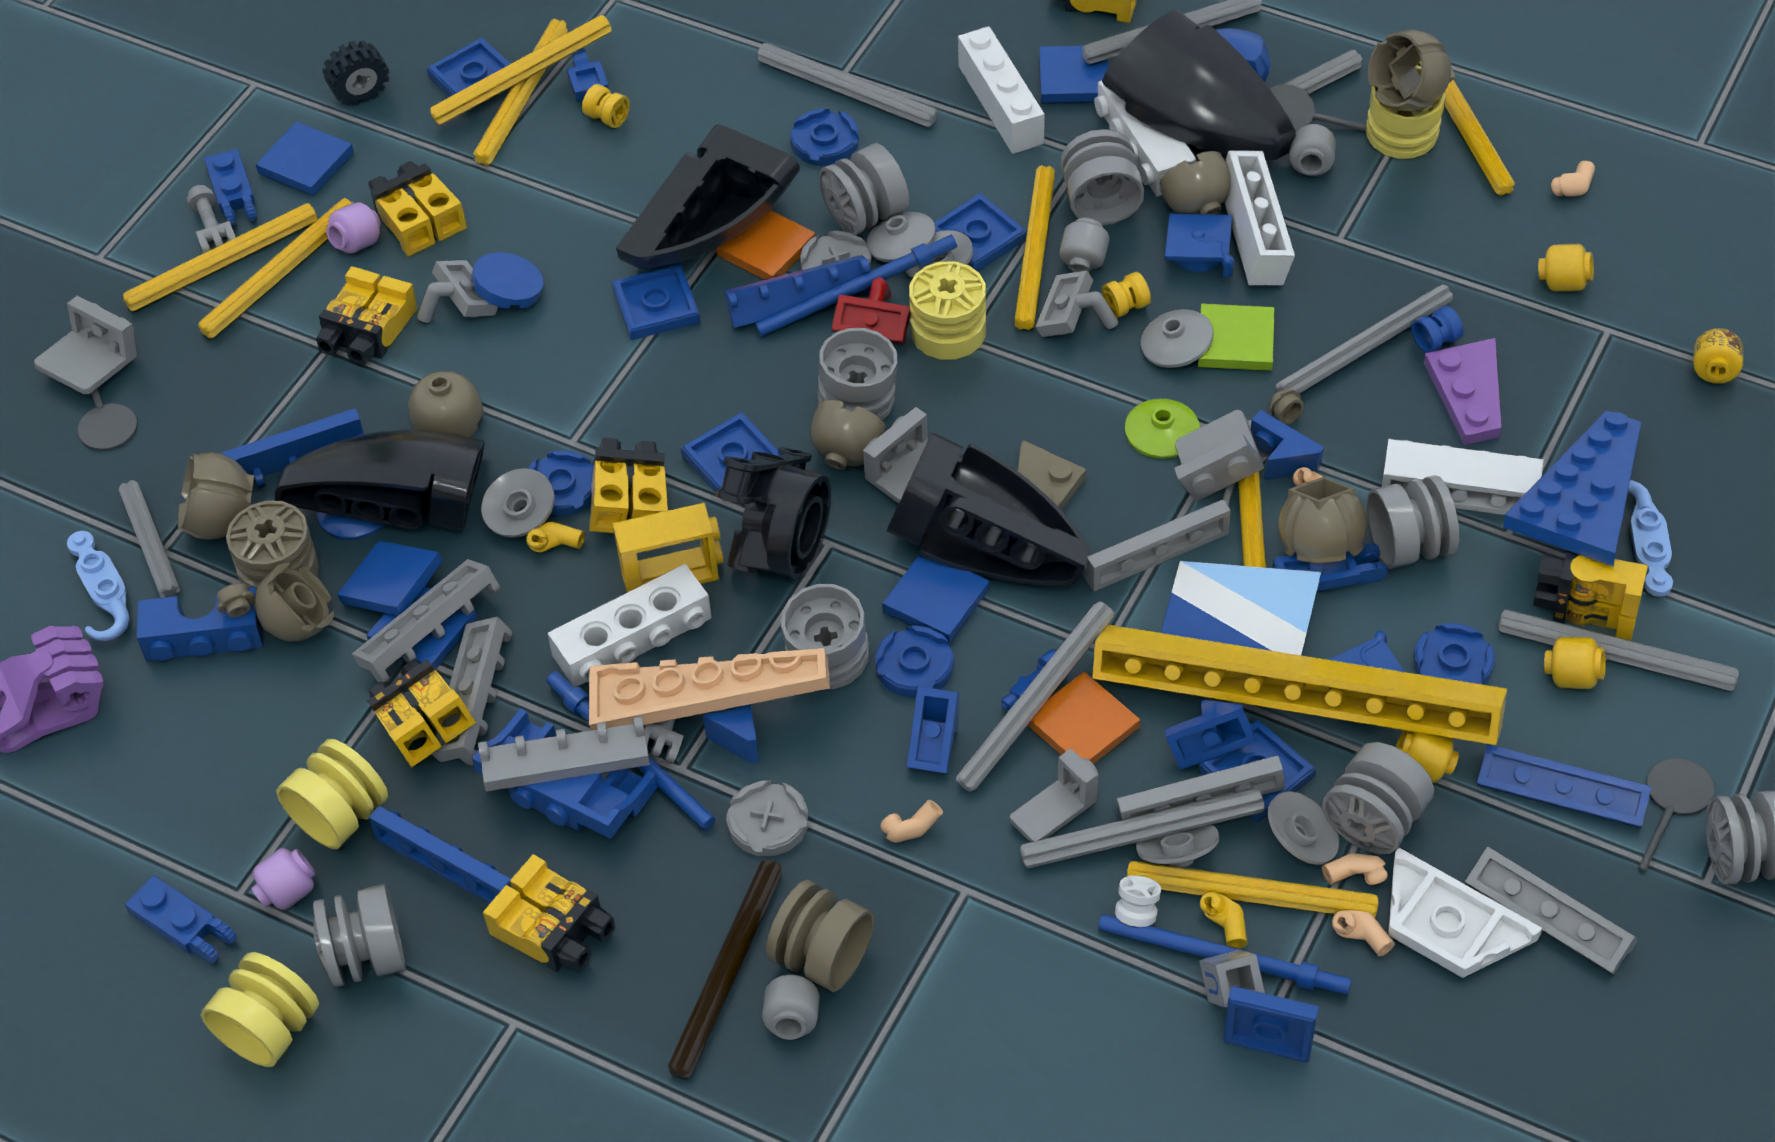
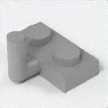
M467 260L436 261L432 274L438 282L429 284L417 318L425 323L431 322L439 298L449 296L464 317L493 316L496 314L498 306L488 303L476 293L473 280L471 281L473 268Z
M1087 270L1056 275L1036 324V329L1041 337L1073 333L1082 308L1093 307L1106 329H1112L1118 324V319L1102 294L1097 291L1089 292L1093 279Z

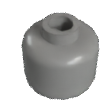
M1308 124L1300 127L1296 131V137L1290 146L1289 160L1292 167L1299 174L1311 177L1325 174L1330 170L1335 161L1336 140L1333 133L1326 127L1318 124Z
M1079 218L1076 222L1070 223L1064 230L1059 256L1061 260L1073 272L1087 270L1089 273L1090 270L1100 268L1105 261L1110 240L1108 232L1099 221L1091 218Z
M782 975L773 979L767 985L764 994L762 1019L766 1028L776 1036L787 1040L797 1039L809 1034L815 1028L818 1019L820 996L817 987L810 980L798 975Z

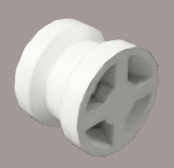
M1144 876L1124 877L1119 884L1118 893L1121 899L1116 903L1115 915L1117 919L1122 923L1135 927L1152 925L1157 917L1158 910L1154 904L1160 899V885L1153 879Z

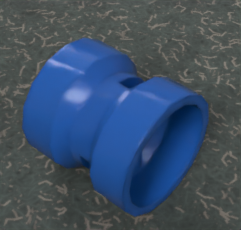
M1443 306L1436 309L1431 317L1422 316L1414 320L1411 325V332L1417 346L1424 353H1430L1439 350L1445 342L1453 343L1463 336V325L1458 314L1451 307Z

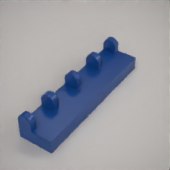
M863 255L724 290L731 324L736 328L762 321L856 277L869 273L870 265L868 259ZM871 287L852 295V297L869 293Z
M356 408L219 454L234 459L243 467L247 474L254 475V479L258 487L266 485L263 476L281 471L289 463L323 446L354 436L364 435L359 415Z
M1487 744L1477 781L1478 786L1638 828L1642 827L1652 786Z
M378 806L369 816L375 840L489 904L506 885L511 887V878L496 871L495 866L476 860L462 852L463 850L455 844L449 845L431 835L430 831L423 826L417 827L404 820L396 811H388Z

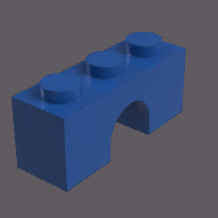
M256 587L248 588V590L253 592L255 596ZM216 595V605L208 615L198 619H190L185 617L178 596L138 601L137 640L145 660L165 661L170 658L194 655L205 656L211 653L246 651L263 647V628L258 620L254 603L247 614L231 618L225 612L220 613L217 610L219 602Z

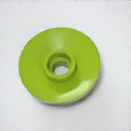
M1152 399L1140 403L1130 411L1125 421V436L1129 444L1139 453L1151 458L1169 459L1179 456L1175 446L1176 441L1199 429L1200 424L1195 413L1186 405L1171 399Z

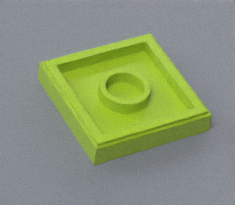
M1201 304L1200 313L1210 321L1214 335L1210 348L1198 359V367L1272 371L1274 307Z

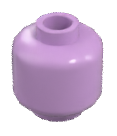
M361 202L349 204L330 215L326 228L327 237L335 248L348 254L356 253L372 246L378 240L381 224L380 218L374 210Z
M280 848L254 868L253 877L257 884L251 889L266 908L273 903L277 908L287 910L312 891L314 888L312 877L316 875V872L298 849L291 852L286 848Z

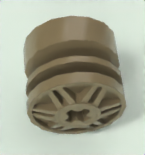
M263 501L252 504L239 512L229 524L226 534L228 548L240 583L246 584L248 588L256 587L257 589L263 578L273 568L284 562L291 563L288 566L291 570L297 571L300 567H304L318 578L320 566L305 516L296 506L283 501Z
M808 879L802 881L790 892L773 921L766 945L767 958L780 966L785 964V967L794 973L804 968L805 978L831 992L840 990L856 971L867 950L875 923L874 913L846 898L836 904L835 893L826 888L821 890L818 884Z

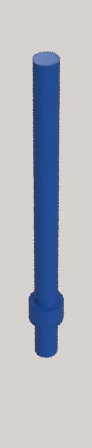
M952 234L927 246L925 243L911 248V253L755 323L761 337L837 303L839 294L852 296L870 288L875 278L880 277L887 280L913 267L918 266L920 269L933 263V258L957 248V243Z
M554 671L549 674L546 683L564 699L563 704L574 715H581L589 722V695L581 687L571 685L559 672ZM650 757V765L637 767L643 774H646L648 770L655 773L657 787L702 829L707 830L714 824L715 817Z
M1102 914L1098 930L1204 958L1241 950L1153 926H1130L1122 923L1117 917ZM1256 954L1261 973L1295 981L1297 987L1312 991L1314 987L1344 995L1349 994L1352 978L1319 970V965L1304 961L1301 962V965Z

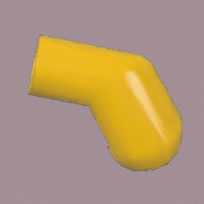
M548 522L541 525L538 529L535 528L528 532L526 541L531 550L535 552H545L561 544L580 549L585 540V531L555 522Z
M1217 892L1205 893L1201 897L1200 908L1208 919L1224 928L1226 946L1237 949L1245 947L1247 945L1244 913L1241 906Z

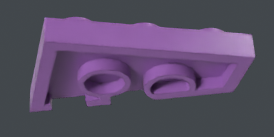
M1495 338L1425 353L1424 365L1463 444L1467 445L1500 437L1502 427Z

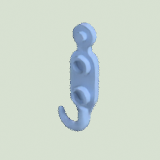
M1630 480L1628 492L1633 494L1636 500V506L1630 521L1635 559L1638 564L1648 565V574L1644 582L1645 590L1653 596H1665L1670 593L1673 586L1672 577L1665 571L1672 558L1667 523L1664 516L1653 504L1648 490L1642 484Z
M87 531L75 532L68 538L67 547L72 555L79 557L76 563L78 576L95 605L110 613L115 620L113 626L105 631H96L92 627L87 626L85 627V632L96 641L114 640L124 633L130 621L126 608V587L109 556L102 551L94 550L95 541L91 533Z

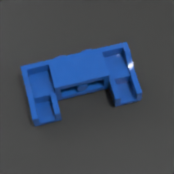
M520 708L506 727L495 738L488 741L487 744L489 747L516 743V736L523 735L525 741L555 737L556 733L554 725L546 722L542 728L529 722L527 711ZM478 750L472 757L475 772L483 775ZM627 768L611 771L604 781L602 774L597 773L511 787L509 791L512 800L517 805L525 809L533 808L545 814L556 825H567L577 831L582 826H585L612 839L629 815L633 817L638 815L658 787L655 773L648 770L644 777H641Z

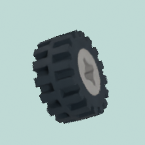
M361 40L358 44L355 41H351L347 47L344 44L339 46L340 50L338 52L333 50L329 54L331 59H326L324 62L326 68H323V75L338 101L341 100L346 105L349 102L352 105H358L359 101L363 103L369 101L368 98L371 96L376 98L378 96L377 91L385 89L384 82L389 81V68L373 44L369 43L367 45L365 41Z

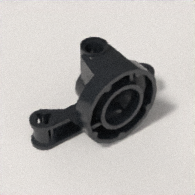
M779 447L778 456L764 452H752L751 460L725 456L723 461L726 465L722 488L717 490L716 496L726 501L746 504L742 520V530L734 531L727 565L744 572L760 573L762 570L799 580L808 572L815 561L827 528L831 507V485L828 477L806 471V463L811 461L812 455L797 449Z

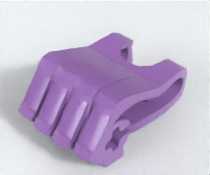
M48 626L31 635L32 642L36 647L35 652L12 656L0 663V708L2 707L0 712V752H15L44 735L89 721L97 715L101 690L103 688V678L98 671V662L92 654L91 646L86 639H83L82 631L78 626Z

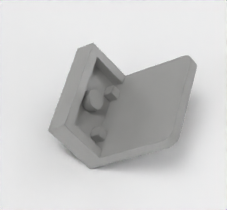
M76 296L67 303L72 331L34 360L38 371L82 394H89L135 359L137 351L132 323L123 317L110 313L96 303H91Z
M915 407L905 416L897 418L891 428L880 437L873 438L863 450L865 479L897 503H899L928 441L926 413Z
M1235 410L1179 438L1175 443L1181 465L1174 468L1177 478L1196 502L1264 469L1248 421L1241 410Z

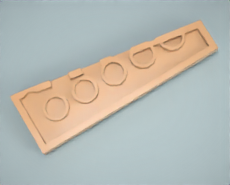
M824 648L769 652L766 654H739L732 661L720 662L715 661L713 657L698 658V663L678 665L676 659L660 660V665L654 667L640 668L638 662L590 666L589 726L591 730H598L597 723L602 722L606 723V728L633 724L634 717L642 716L643 725L829 689L828 657Z

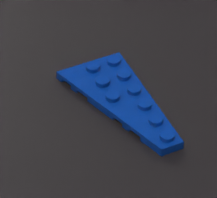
M1605 411L1505 514L1503 528L1614 566L1641 422L1628 418L1623 413Z

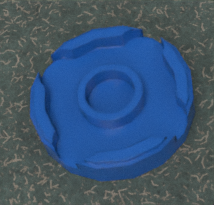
M822 108L809 111L797 118L794 122V128L790 132V143L794 154L802 161L813 165L828 166L835 164L840 159L851 157L852 153L858 148L859 129L857 124L847 113L839 110L838 114L830 113V109Z
M489 253L480 257L473 266L471 281L473 280L476 293L488 303L500 308L510 309L511 305H520L519 309L527 308L538 301L544 286L543 276L535 265L525 258L510 253Z
M553 451L547 453V458L540 461L537 458L527 468L545 475L553 486L555 502L550 514L551 517L569 516L581 512L591 504V472L593 465L590 464V460L583 454L573 451Z
M1459 623L1440 624L1435 627V630H1431L1428 633L1427 631L1424 632L1415 646L1413 655L1414 669L1419 675L1482 685L1488 683L1495 664L1494 649L1490 642L1488 645L1483 639V634L1475 628Z
M914 625L907 626L906 630L898 633L895 630L887 634L878 644L875 654L877 676L885 688L901 696L915 698L918 686L942 689L951 679L953 673V650L950 648L945 636L932 628Z

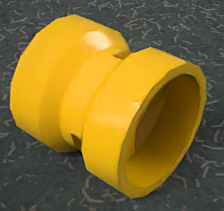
M600 84L593 85L587 91L582 103L584 115L596 120L600 118L605 125L611 128L620 127L627 118L630 109L628 97L620 93L612 94L607 87Z
M1139 272L1126 275L1121 282L1111 281L1102 286V296L1116 318L1127 315L1129 309H1141L1151 303L1150 290Z

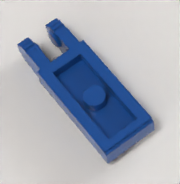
M238 148L204 157L220 211L224 213L226 221H230L231 226H236L234 210L243 207L250 221L257 220L254 209L255 201Z
M1373 542L1364 544L1363 550L1356 556H1352L1347 551L1346 560L1311 563L1297 560V554H1293V556L1276 557L1273 559L1272 568L1321 572L1317 591L1359 584V582L1364 585L1371 584L1372 582L1381 581L1388 574L1386 564L1380 561L1372 563L1377 558H1380L1379 555H1381L1379 546L1376 543L1373 544Z
M154 875L125 903L127 911L132 916L188 954L192 952L209 964H214L219 958V954L211 944L203 940L208 933L227 945H232L237 939L236 933L226 923L224 924L213 914Z

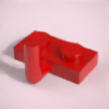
M878 277L872 282L869 299L839 294L832 331L835 333L848 328H866L879 332L889 339L891 343L904 345L911 315L910 306L883 302L890 299L892 292L886 281Z

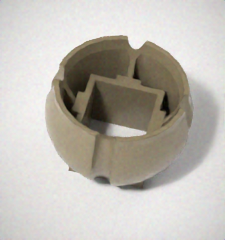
M1405 29L1385 36L1386 41L1377 43L1368 65L1369 84L1378 88V91L1374 94L1381 103L1399 111H1418L1431 106L1435 100L1444 94L1449 83L1456 78L1451 67L1450 57L1446 54L1443 44L1435 36L1422 30ZM1420 62L1422 67L1421 77L1419 76L1415 68V66Z
M214 452L192 453L187 463L181 489V495L185 497L186 501L179 504L178 530L186 532L195 538L206 540L225 537L229 524L235 516L250 506L254 475L247 474L240 464L223 454Z
M1321 477L1288 489V498L1282 506L1278 518L1279 536L1284 545L1285 553L1288 556H1293L1296 552L1297 560L1311 563L1346 560L1347 551L1352 556H1356L1363 550L1368 532V517L1363 503L1355 494V488L1327 477Z

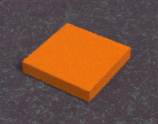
M770 210L735 239L716 248L717 256L766 280L784 275L800 258L803 246L811 238L815 237L816 233Z
M1083 672L1050 697L1027 726L1060 755L1071 748L1082 759L1087 758L1095 764L1138 730L1141 719L1086 672Z

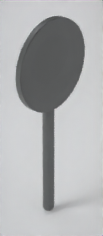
M1281 84L1269 88L1292 122L1295 132L1300 127L1310 124L1312 119L1366 131V124L1315 113L1311 97L1297 86Z
M97 388L91 392L96 407L88 411L80 420L78 436L81 442L90 449L98 451L113 450L123 446L134 436L138 425L137 418L134 412L124 405L115 403L103 405Z
M1670 758L1657 763L1650 770L1646 785L1652 786L1650 798L1658 807L1664 810V813L1639 865L1641 871L1647 870L1672 814L1681 816L1694 815L1708 807L1709 800L1714 795V784L1709 773L1699 764L1683 758Z

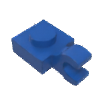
M585 48L572 54L574 60L572 62L573 67L567 69V74L577 102L582 101L587 91L595 84H600L609 89L600 61L589 63Z

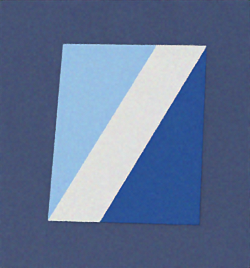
M1180 561L1161 633L1301 655L1321 572Z

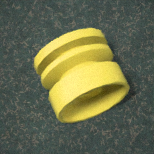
M1416 65L1415 68L1421 77L1422 67ZM1372 86L1369 101L1370 108L1366 121V134L1372 146L1382 154L1397 159H1413L1430 151L1435 146L1439 136L1446 93L1444 92L1431 106L1422 110L1399 111L1381 103L1374 95L1378 88Z
M956 261L937 262L917 272L909 287L911 338L915 346L927 356L940 360H956L972 354L981 347L986 338V284L980 273L969 265Z
M327 739L317 750L318 753H312L306 761L308 770L297 768L278 786L276 793L284 810L307 835L330 849H339L359 828L358 819L368 820L369 816L374 812V808L382 806L389 796L381 777L361 755L338 740Z
M251 952L247 953L240 961L239 969L233 970L230 974L228 981L231 988H219L202 1010L201 1018L211 1033L239 1056L260 1066L274 1067L293 1040L289 1031H301L307 1022L306 1018L312 1017L319 1006V1002L308 984L292 970L266 955Z

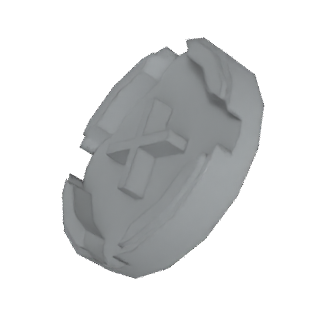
M830 231L828 236L819 238V235H817L803 246L800 255L801 269L805 270L863 255L868 259L871 269V253L866 246V242L861 237L851 232Z
M761 780L746 785L733 796L726 817L727 829L732 841L744 852L755 856L774 857L790 851L802 841L808 829V808L803 796L791 785L782 783V785L772 784V781Z

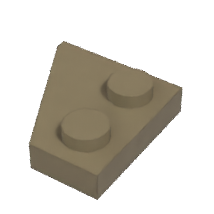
M1023 440L1021 443L1018 472L1029 479L1062 510L1086 479V469Z

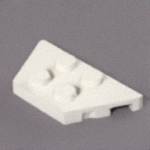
M1398 848L1396 850L1388 935L1462 978L1539 939L1542 927L1403 849Z

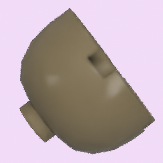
M1210 151L1197 154L1199 161L1188 165L1187 161L1184 160L1170 169L1161 178L1159 184L1162 188L1159 189L1167 204L1177 214L1216 215L1221 211V205L1229 195L1230 173L1219 152Z
M438 371L430 373L420 379L410 393L408 413L413 430H428L470 437L477 431V423L481 417L483 419V405L476 386L467 377L457 372Z
M824 400L818 403L810 428L811 442L815 449L825 458V464L834 469L844 470L846 467L864 465L863 450L873 438H878L886 432V424L878 416L862 407L856 406L854 412L842 409L843 401Z
M284 562L273 568L260 582L254 596V608L258 620L266 632L286 642H302L319 634L330 625L334 618V610L329 613L327 603L332 599L322 582L308 569L300 567L297 571L288 568L291 563Z

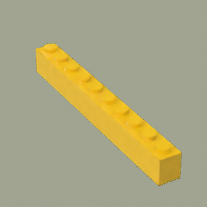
M1108 624L1096 639L1094 649L1093 679L1497 745L1503 726L1507 688Z

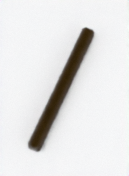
M764 859L759 864L668 1064L669 1073L675 1077L688 1079L694 1071L780 880L782 870L778 862Z

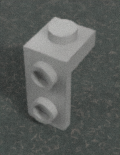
M1070 748L1058 757V780L1011 813L1010 823L1030 842L1047 839L1097 802L1099 775L1096 767L1087 758L1082 759Z

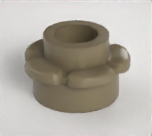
M1293 389L1277 392L1270 400V415L1286 425L1296 421L1304 410V402L1301 400L1300 394Z
M244 583L226 586L217 593L219 602L217 610L220 613L225 612L231 618L243 616L251 610V605L254 603V593L249 591Z

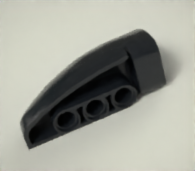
M1179 10L1168 12L1140 32L1118 55L1103 76V86L1126 103L1125 110L1127 113L1163 134L1202 149L1228 155L1229 151H1263L1265 160L1270 161L1277 160L1288 154L1290 146L1296 137L1295 128L1281 104L1242 55L1213 27L1209 25L1199 27Z
M715 125L698 147L697 156L687 153L681 158L616 247L619 259L640 269H651L693 259L735 239L770 211L799 173V163L784 151L726 126Z
M428 430L378 431L336 441L314 450L285 466L281 471L275 490V501H283L301 509L403 529H416L420 527L424 517L429 518V525L464 531L482 462L485 441Z
M932 432L886 531L917 546L922 544L919 551L922 557L980 576L1041 586H1070L1075 584L1086 567L1090 549L1063 511L1029 479L994 455L974 444L968 445L962 455L960 453L963 446Z

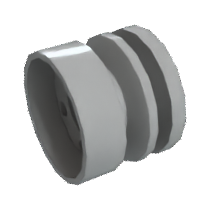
M1107 129L1094 130L1077 136L1064 149L1061 155V168L1067 185L1070 206L1077 218H1091L1099 221L1102 225L1122 221L1138 210L1144 200V187L1140 172L1137 169L1134 148L1128 137L1118 131Z
M878 143L871 144L852 153L850 160L846 158L840 159L835 162V165H828L819 172V186L824 202L835 222L845 232L857 235L863 232L865 228L875 226L878 218L886 220L908 208L909 191L902 171L889 151Z
M848 328L835 332L826 339L819 352L818 403L824 400H838L844 402L842 409L854 412L855 407L859 406L875 414L881 420L889 416L894 406L897 374V351L891 341L879 332L866 328Z
M1427 476L1422 481L1417 479L1410 480L1406 491L1401 485L1392 484L1371 489L1368 493L1367 517L1373 544L1376 543L1381 551V555H1379L1380 560L1386 564L1387 568L1393 569L1415 564L1419 559L1420 553L1425 559L1432 560L1438 555L1444 557L1454 555L1458 550L1459 524L1457 513L1449 489L1440 476Z
M815 584L801 589L788 600L781 617L785 650L824 648L828 657L829 689H837L848 685L858 678L869 662V642L866 632L865 614L859 599L848 589L835 584Z
M1380 742L1366 743L1357 751L1346 766L1345 773L1335 781L1334 787L1324 796L1322 809L1331 826L1348 842L1368 852L1390 854L1399 847L1403 837L1411 830L1412 822L1421 816L1433 799L1434 786L1431 777L1425 769L1409 754L1388 744Z
M1775 790L1757 792L1752 797L1751 803L1747 796L1741 793L1734 794L1731 798L1725 795L1713 796L1709 800L1706 811L1707 845L1714 872L1721 883L1725 885L1737 884L1740 880L1746 883L1754 882L1758 878L1759 871L1764 878L1775 880Z
M386 884L358 890V910L352 912L349 911L342 895H336L334 901L337 915L332 917L325 899L313 902V935L321 966L328 974L333 988L345 986L343 966L349 965L353 981L355 983L362 982V962L370 960L373 970L378 977L406 970L398 926Z

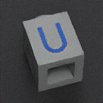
M1236 950L1199 960L1208 1002L1227 1007L1231 986L1265 993L1256 954Z

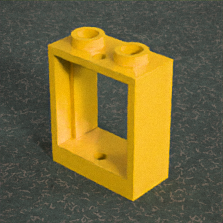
M705 503L613 523L620 569L627 593L683 564L688 566L700 584L719 580L717 564L724 563L719 539H721L716 517H708ZM700 539L701 547L639 561L637 559V553Z

